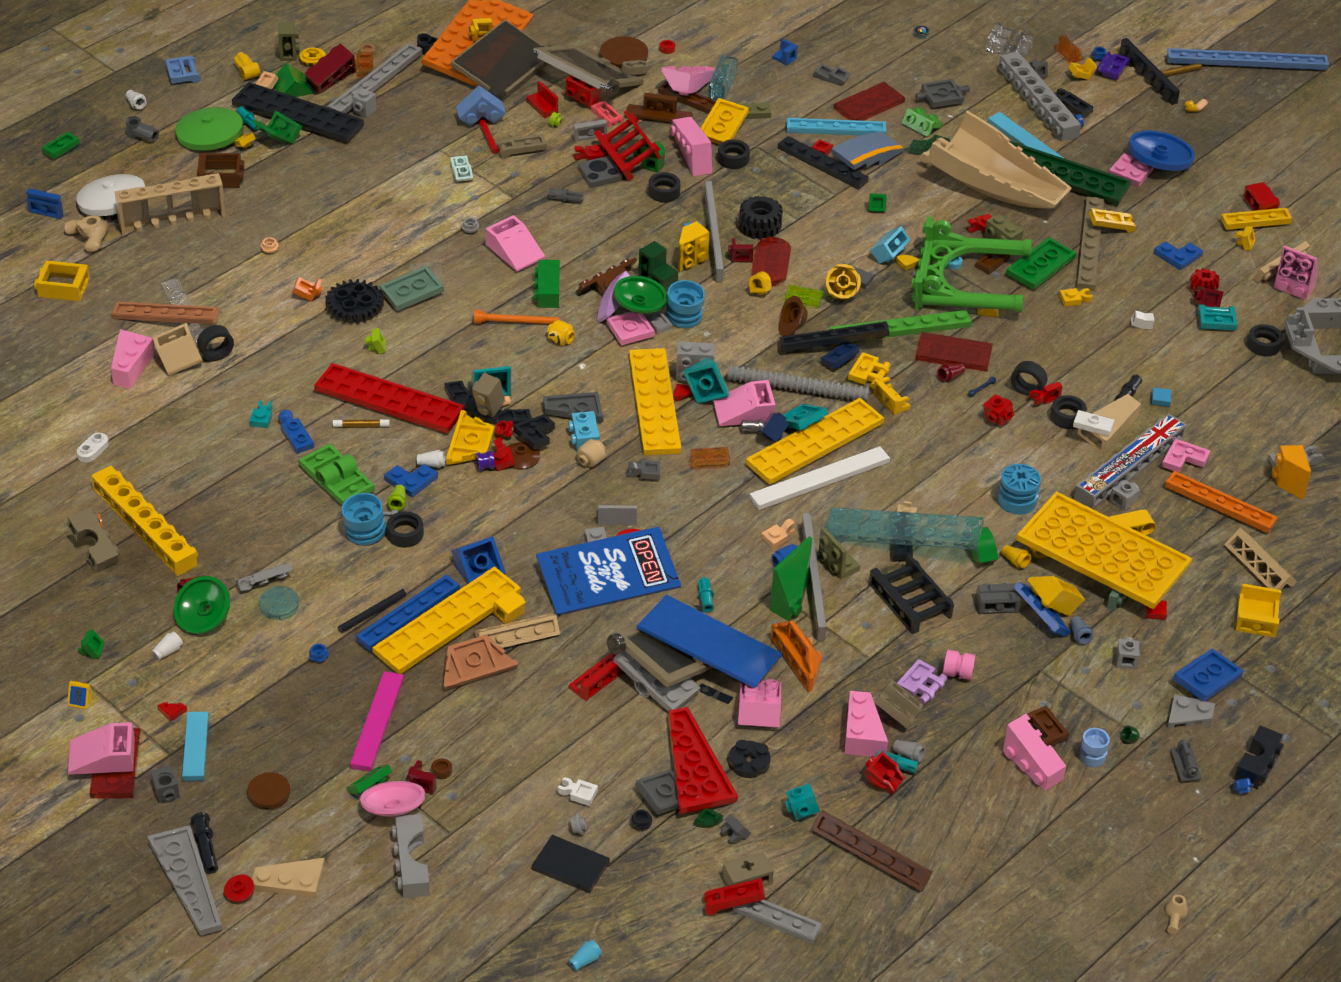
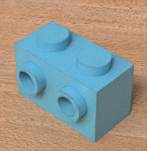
M900 226L888 231L870 251L879 264L885 261L889 263L896 258L895 256L905 249L904 247L911 239L903 227Z
M594 411L572 413V421H569V432H573L571 440L572 445H576L577 452L579 447L589 439L600 441Z

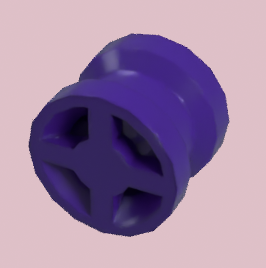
M491 450L483 454L480 452L475 454L479 471H483L485 468H495Z

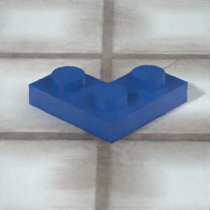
M1165 241L1154 249V254L1178 270H1182L1202 257L1203 250L1192 243L1177 249Z
M425 464L412 473L396 465L384 474V481L394 487L396 485L404 486L405 493L411 498L438 478V472Z

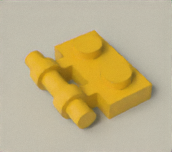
M862 352L849 372L848 380L863 385L870 381L872 382L870 387L873 389L874 380L882 379L889 373L890 363L884 362L881 364L878 357Z

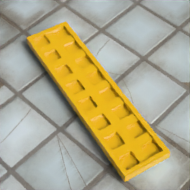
M665 348L629 350L644 456L681 454V442Z
M858 398L821 418V421L808 425L807 429L796 431L746 458V465L771 485L882 425L884 417L861 398Z
M494 566L375 645L373 653L397 674H402L493 613L494 602L512 589L517 594H521V587Z

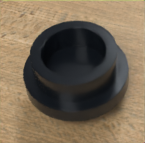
M637 810L631 816V824L639 830L648 829L652 825V816L646 810Z

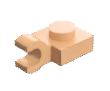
M791 518L787 519L781 527L776 524L762 532L761 538L771 548L775 549L789 541V535L795 532L792 526L796 523Z

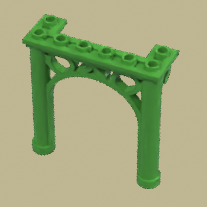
M927 216V221L923 223L922 233H925L926 237H923L921 258H919L918 263L919 269H917L916 277L912 278V289L915 291L912 293V302H915V310H919V307L922 308L923 305L1015 310V312L1022 313L1024 295L960 291L952 287L945 280L943 273L949 262L967 253L1009 254L1031 257L1032 239H1025L1023 241L964 237L963 235L952 233L949 222L939 220L934 224V219H931V216ZM939 252L946 253L945 256L941 257L937 256L936 254Z

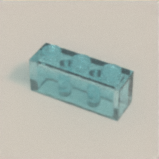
M721 56L709 82L708 98L715 101L718 98L726 99L737 75L738 58Z

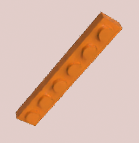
M1174 471L1166 480V488L1266 533H1269L1277 522V516L1179 472Z

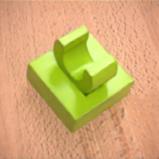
M379 328L373 329L372 336L365 338V344H369V351L377 350L379 354L385 353L386 340Z

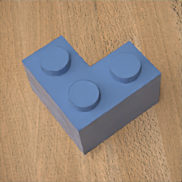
M479 85L456 106L459 119L471 127L482 116L495 124L506 114L502 101Z

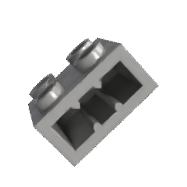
M678 342L676 381L688 382L683 371L705 358L714 361L715 343Z

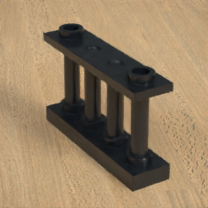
M910 554L906 555L905 567L888 574H882L877 567L870 570L869 585L912 634L919 632L922 619L942 611L948 619L952 618L954 608L952 599L946 596L920 566L919 562ZM908 573L914 579L898 587L893 586L889 582ZM918 586L925 591L908 600L900 595ZM928 599H932L936 604L921 612H916L912 608V606Z

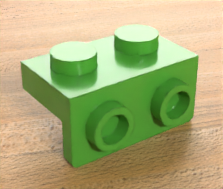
M916 107V109L907 108L902 120V124L925 136H930L933 128H941L943 122L938 120L939 117L934 114H926L925 110L920 107Z

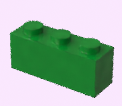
M538 260V267H535V277L538 278H534V289L538 290H534V300L538 301V308H559L560 260Z

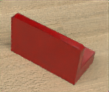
M541 81L537 82V92L526 96V102L543 118L550 117L553 112L558 113V96Z

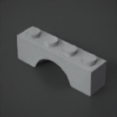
M422 815L395 816L396 825H392L393 838H397V842H394V854L399 855V859H395L396 873L401 872V876L397 877L398 890H403V898L430 896L427 865L415 861L410 856L414 849L424 844Z

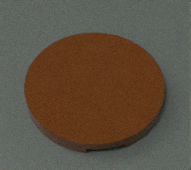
M614 37L601 45L600 57L611 61L610 64L621 69L622 63L626 61H647L648 47L644 42L633 37Z

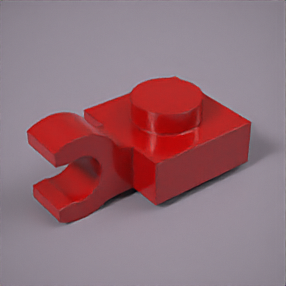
M602 145L585 146V149L582 146L574 147L575 152H580L574 154L576 160L587 158V161L604 157Z
M985 214L971 218L967 221L971 226L966 227V229L970 233L981 230L983 233L985 232L986 220L992 218V216Z
M1060 382L1044 386L1043 391L1032 390L1029 393V399L1035 398V405L1042 402L1045 405L1052 403L1057 397L1061 396L1063 386Z
M501 437L495 439L494 443L497 452L493 453L496 469L500 471L515 465L513 451L510 446L506 448V444H503Z

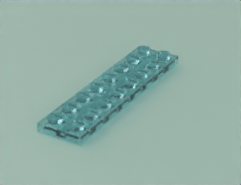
M831 508L825 528L836 540L977 550L984 519L983 517Z

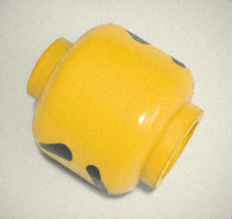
M556 320L547 328L549 340L560 346L570 344L575 337L573 326L561 320Z

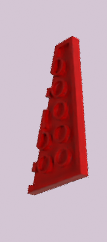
M684 707L669 710L668 721L679 814L737 802L738 795L690 709Z

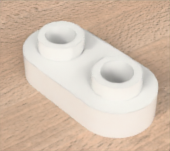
M103 433L92 434L78 447V459L85 463L95 460L109 445L107 435Z

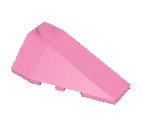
M675 66L662 67L661 71L674 91H679L680 95L688 96L689 93L698 91L717 76L721 69L709 66H681V68L676 69Z

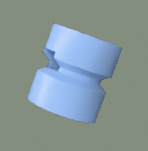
M1089 728L1084 732L1079 752V758L1084 765L1099 767L1106 761L1110 737L1106 731L1100 728Z

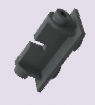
M1185 739L1180 740L1177 748H1171V752L1181 782L1202 780L1190 743Z

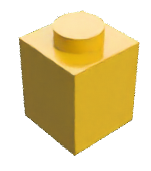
M512 589L494 602L493 614L504 624L512 622L524 614L526 602L521 595Z

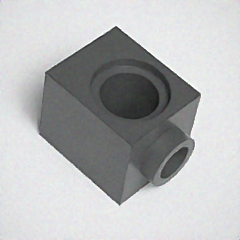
M172 765L151 771L152 784L159 803L180 798L178 782Z

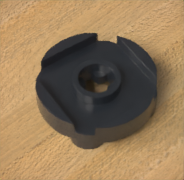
M738 740L729 752V766L734 769V773L738 776L756 778L758 774L766 773L770 767L771 756L768 751L769 748L766 744L755 741ZM748 757L753 758L751 762L747 761Z

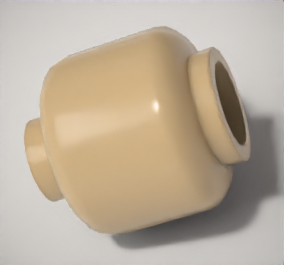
M587 440L578 449L579 462L583 466L595 467L605 458V446L599 440Z

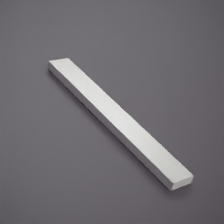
M879 446L752 492L749 498L757 509L761 510L890 462V457Z

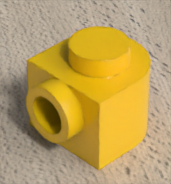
M758 272L749 279L750 293L757 292V295H763L772 289L770 276L766 272Z

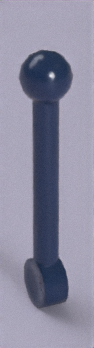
M990 377L986 383L974 390H970L968 392L969 396L973 397L976 392L989 384H995L996 378Z

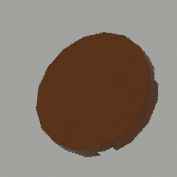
M274 772L262 773L254 777L248 785V798L251 804L257 808L275 809L281 807L289 799L290 784L287 778L281 774Z

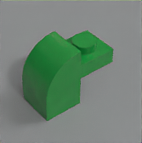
M655 140L654 142L660 148L659 154L662 158L659 160L653 153L643 160V168L659 173L664 166L665 148L662 143ZM646 143L635 151L634 156L637 157L650 148Z
M988 527L969 530V535L962 536L963 544L971 546L973 561L983 563L998 559L996 542Z

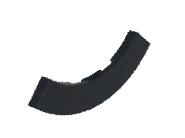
M462 380L444 383L445 391L451 401L464 405V411L467 412V415L473 418L477 417L485 423L497 425L500 421H512L513 425L532 418L529 409L498 410L494 417L483 415L478 411L475 399L467 390Z

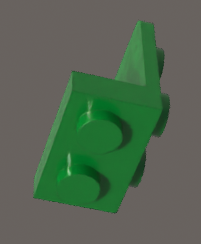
M275 111L268 125L255 119L252 121L257 125L256 128L258 130L266 132L268 136L285 144L287 141L294 144L303 127L278 111Z

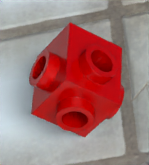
M996 394L983 404L986 418L1001 426L1015 415L1012 402Z

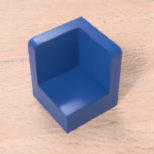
M783 38L780 42V50L773 54L772 58L787 66L797 59L798 46Z

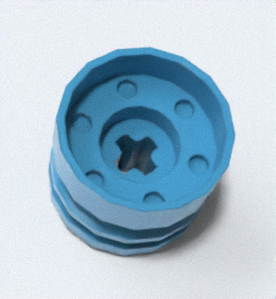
M681 280L671 284L668 288L665 316L674 326L691 328L700 323L705 299L703 287L693 281Z
M1012 464L1004 468L1001 473L998 492L1000 507L1009 513L1018 515L1028 514L1033 511L1037 506L1041 485L1039 472L1026 464Z
M359 493L349 497L343 503L342 514L346 536L351 542L357 545H370L376 543L385 535L386 525L382 501L377 496L371 493Z

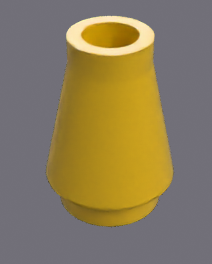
M1005 545L1001 551V554L1017 568H1026L1031 561V555L1027 550Z

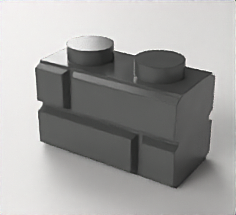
M985 583L978 585L976 601L979 614L1019 612L1021 597L1014 588L1017 583Z

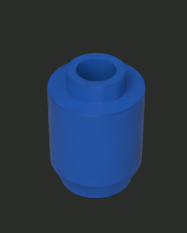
M789 544L776 550L771 556L774 566L776 567L798 546Z

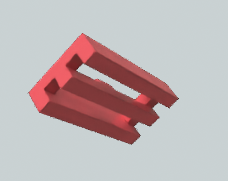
M606 101L591 106V111L601 120L606 119L608 127H612V124L617 125L618 121L620 123L623 122V117Z

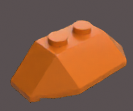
M793 620L771 624L770 639L777 649L783 653L782 656L808 693L812 692L820 673L821 653L816 651L811 639L804 634Z

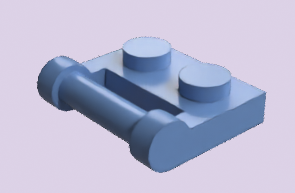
M193 56L165 59L171 84L186 81L197 83L201 80L200 74L196 70V61ZM184 65L189 66L190 73H186Z

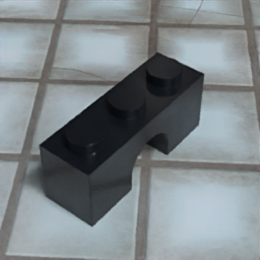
M1260 725L1252 739L1249 750L1250 753L1256 756L1244 753L1237 766L1234 780L1250 778L1251 784L1254 783L1252 787L1258 790L1261 782L1265 783L1270 772L1268 769H1273L1277 760L1275 756H1280L1284 744L1281 743L1283 734Z

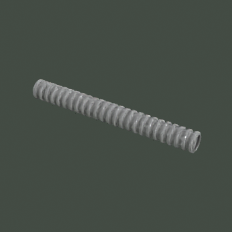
M733 365L729 366L727 373L728 381H731V379L734 382L738 380L740 383L744 381L745 384L752 381L769 380L770 386H773V388L779 387V389L784 388V390L790 389V391H801V393L805 391L807 394L812 392L813 395L818 393L819 396L824 394L825 397L829 395L831 398L835 396L837 399L841 397V399L847 398V400L852 399V401L861 398L863 401L868 402L869 387L863 388V386H852V384L848 386L846 383L842 385L840 382L836 384L834 381L830 383L829 380L824 382L822 379L818 381L816 378L812 380V378L795 377V375H784V373L780 375L778 372L774 374L772 371L768 373L767 370L762 372L761 369L756 371L755 368L750 370L749 367L745 369L744 367L739 368V366L733 367Z

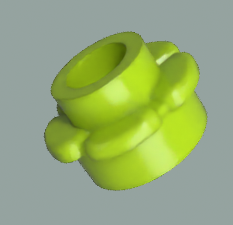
M552 113L548 121L552 128L560 125L562 121L561 114Z

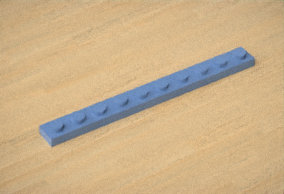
M1167 48L1168 63L1173 64L1201 63L1204 65L1297 68L1302 70H1328L1329 68L1327 55Z

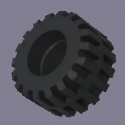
M755 196L748 198V200L745 199L740 205L739 229L746 236H751L752 238L768 239L776 236L782 228V205L778 204L777 200H773L771 197L767 198L766 196Z

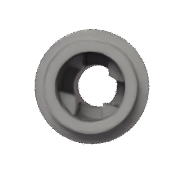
M896 740L893 745V751L907 759L921 762L925 756L926 748L921 743Z

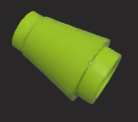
M396 485L387 499V504L391 510L400 511L406 506L405 487L402 485Z

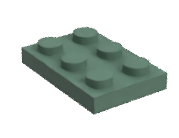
M427 266L379 285L382 294L396 311L444 292V286Z

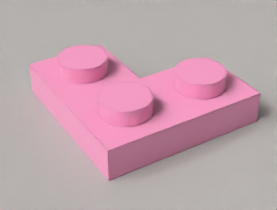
M1175 439L1163 460L1162 467L1180 473L1185 462H1189L1204 468L1211 451Z

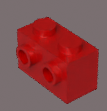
M572 75L566 78L567 96L590 108L601 101L602 89H598Z

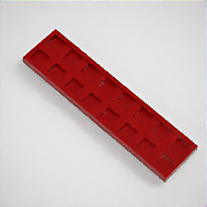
M334 363L330 364L314 385V389L317 392L447 434L459 419L461 410H464V405Z

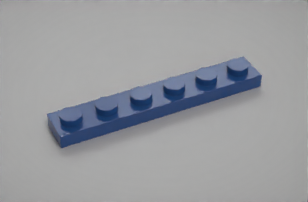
M448 575L443 576L356 635L357 642L367 650L372 651L375 645L460 590V585Z

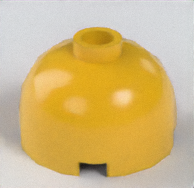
M838 264L831 268L825 278V288L828 294L838 300H847L853 297L861 285L859 273H857L853 266L848 264Z

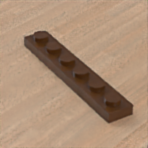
M824 810L820 811L812 827L813 831L920 891H924L933 873L928 868Z

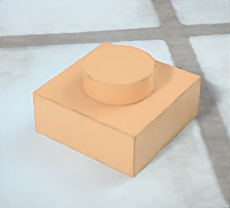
M263 71L256 84L273 89L279 78L276 74Z

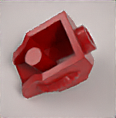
M883 751L876 758L872 755L865 763L867 767L864 771L866 780L873 786L884 789L890 794H893L905 779L899 770L898 764Z

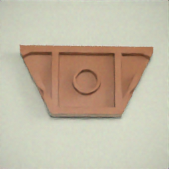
M488 635L448 646L443 689L445 691L518 668V662L506 655L505 650L496 645Z

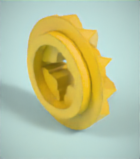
M312 47L301 51L299 56L303 64L314 66L326 54L322 49Z

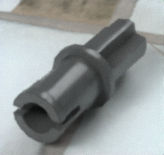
M550 188L549 199L562 200L565 203L566 201L582 203L584 199L583 193L568 191V189L558 190Z

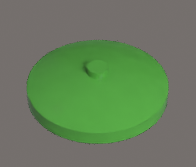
M208 107L195 110L182 117L176 125L175 132L177 140L184 147L205 151L230 145L241 136L244 128L242 118L237 112L228 108Z

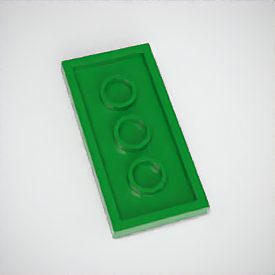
M1048 237L1032 249L1031 257L1023 256L1008 267L1006 275L1035 290L1075 259L1077 252Z

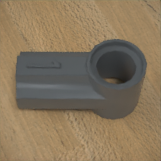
M130 116L126 119L128 137L133 139L140 137L152 143L157 141L159 136L158 129L141 123V119L138 116Z

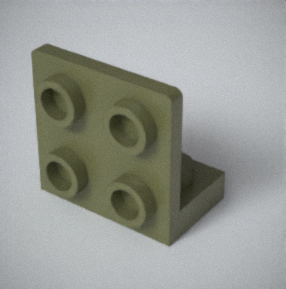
M825 527L822 528L819 538V559L840 580L860 571V565Z

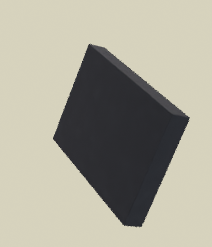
M551 835L533 862L532 870L591 893L610 863V858Z

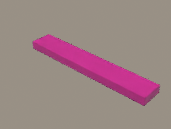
M383 672L350 763L352 769L369 772L372 770L404 681L403 674Z

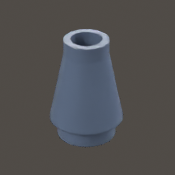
M1078 616L1070 620L1075 640L1081 644L1089 643L1093 639L1092 628Z

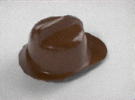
M798 296L789 297L782 306L778 330L783 336L791 335L807 320L808 311Z

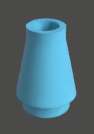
M591 939L588 942L585 941L568 962L577 971L598 960L602 951L598 944Z

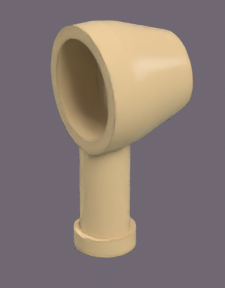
M1174 895L1168 901L1165 908L1166 914L1171 918L1167 932L1172 935L1178 934L1179 920L1185 918L1188 912L1186 899L1182 895Z

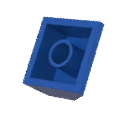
M493 536L485 537L451 550L456 567L467 584L494 566L503 574H506Z

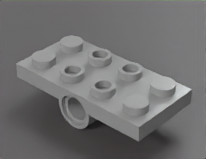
M643 635L633 642L668 674L679 670L672 661ZM625 649L614 657L613 662L635 681L634 685L637 692L645 698L651 695L668 712L669 710L679 709L700 692L701 687L691 678L667 688L630 656Z

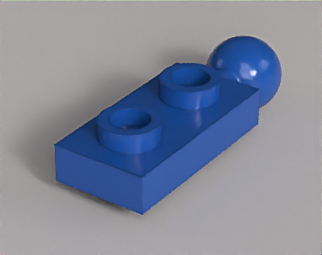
M282 410L278 416L279 421L282 423L281 429L295 452L298 454L313 449L314 442L299 418L293 419L294 416L290 410Z

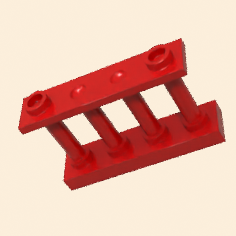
M625 110L624 113L628 120L608 134L605 133L603 135L600 130H597L594 135L627 180L630 181L634 178L631 173L633 167L653 153L659 160L662 157L659 154L660 148L656 142L652 143L637 123L639 121L635 115H630ZM633 125L635 127L634 130L616 143L610 144L611 139L629 126ZM637 135H641L642 139L622 153H616L624 144ZM646 143L648 144L650 148H648L646 151L638 155L629 163H624L625 158L630 156L632 153L637 151Z

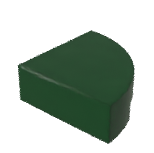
M709 808L703 809L694 820V826L700 828L717 826L723 821V815Z

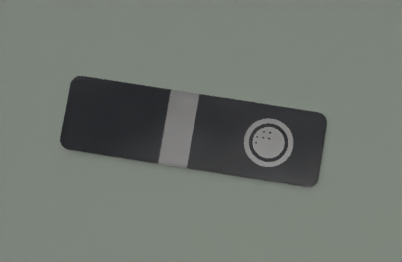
M700 684L699 686L701 687V693L726 704H729L733 699L732 696L705 684Z

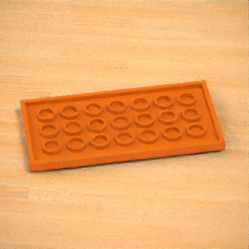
M468 0L422 58L421 64L477 87V83L450 65L453 59L476 42L469 35V26H471L472 19L491 18V30L503 20H507L521 31H524L533 20L534 14L501 0ZM507 31L503 32L487 45L490 48L489 52L485 55L478 52L466 61L463 66L486 81L517 41V38ZM478 35V40L484 35Z

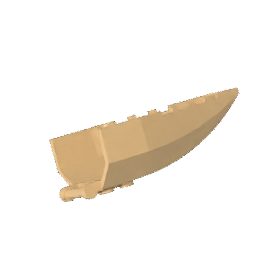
M968 110L965 112L960 128L951 142L938 138L932 143L931 148L927 152H923L920 155V159L924 163L929 162L973 190L1014 205L1031 208H1055L1072 189L1055 174H1052L1045 166L1041 167L1035 163V159L1032 156L1028 157L1025 155L1021 147H1015L1009 142L1010 139L1002 132Z

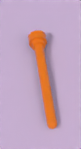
M474 310V324L485 323V321L551 324L556 320H560L558 317L485 314L482 310Z

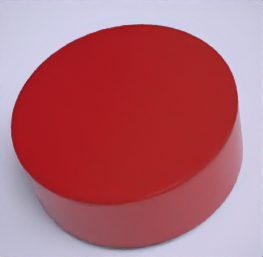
M663 40L660 42L659 50L664 54L674 53L676 44L671 40Z

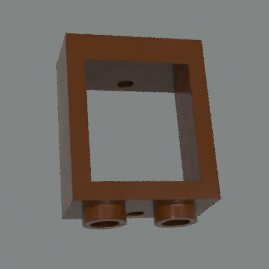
M199 153L197 177L216 174L207 173V169H236L235 173H219L223 188H240V181L244 180L243 170H245V162L241 160V153Z

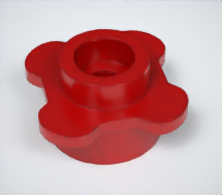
M498 422L495 427L496 438L511 437L513 434V422Z

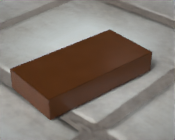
M987 253L975 263V267L989 275L1007 262L1011 255Z

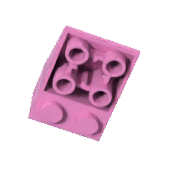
M514 215L485 228L486 245L517 272L538 262V260L545 259L544 253L525 224Z
M1284 246L1274 288L1307 300L1315 289L1318 277V258Z
M769 380L746 383L729 391V396L713 400L719 426L740 425L742 419L753 421L763 419V421H766L771 413H775L776 405Z
M767 679L761 681L756 688L741 682L738 725L780 727L781 682Z
M132 722L110 723L70 740L68 775L133 771L135 736Z

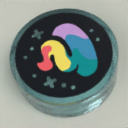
M916 26L913 35L917 39H926L929 37L930 30L926 26Z

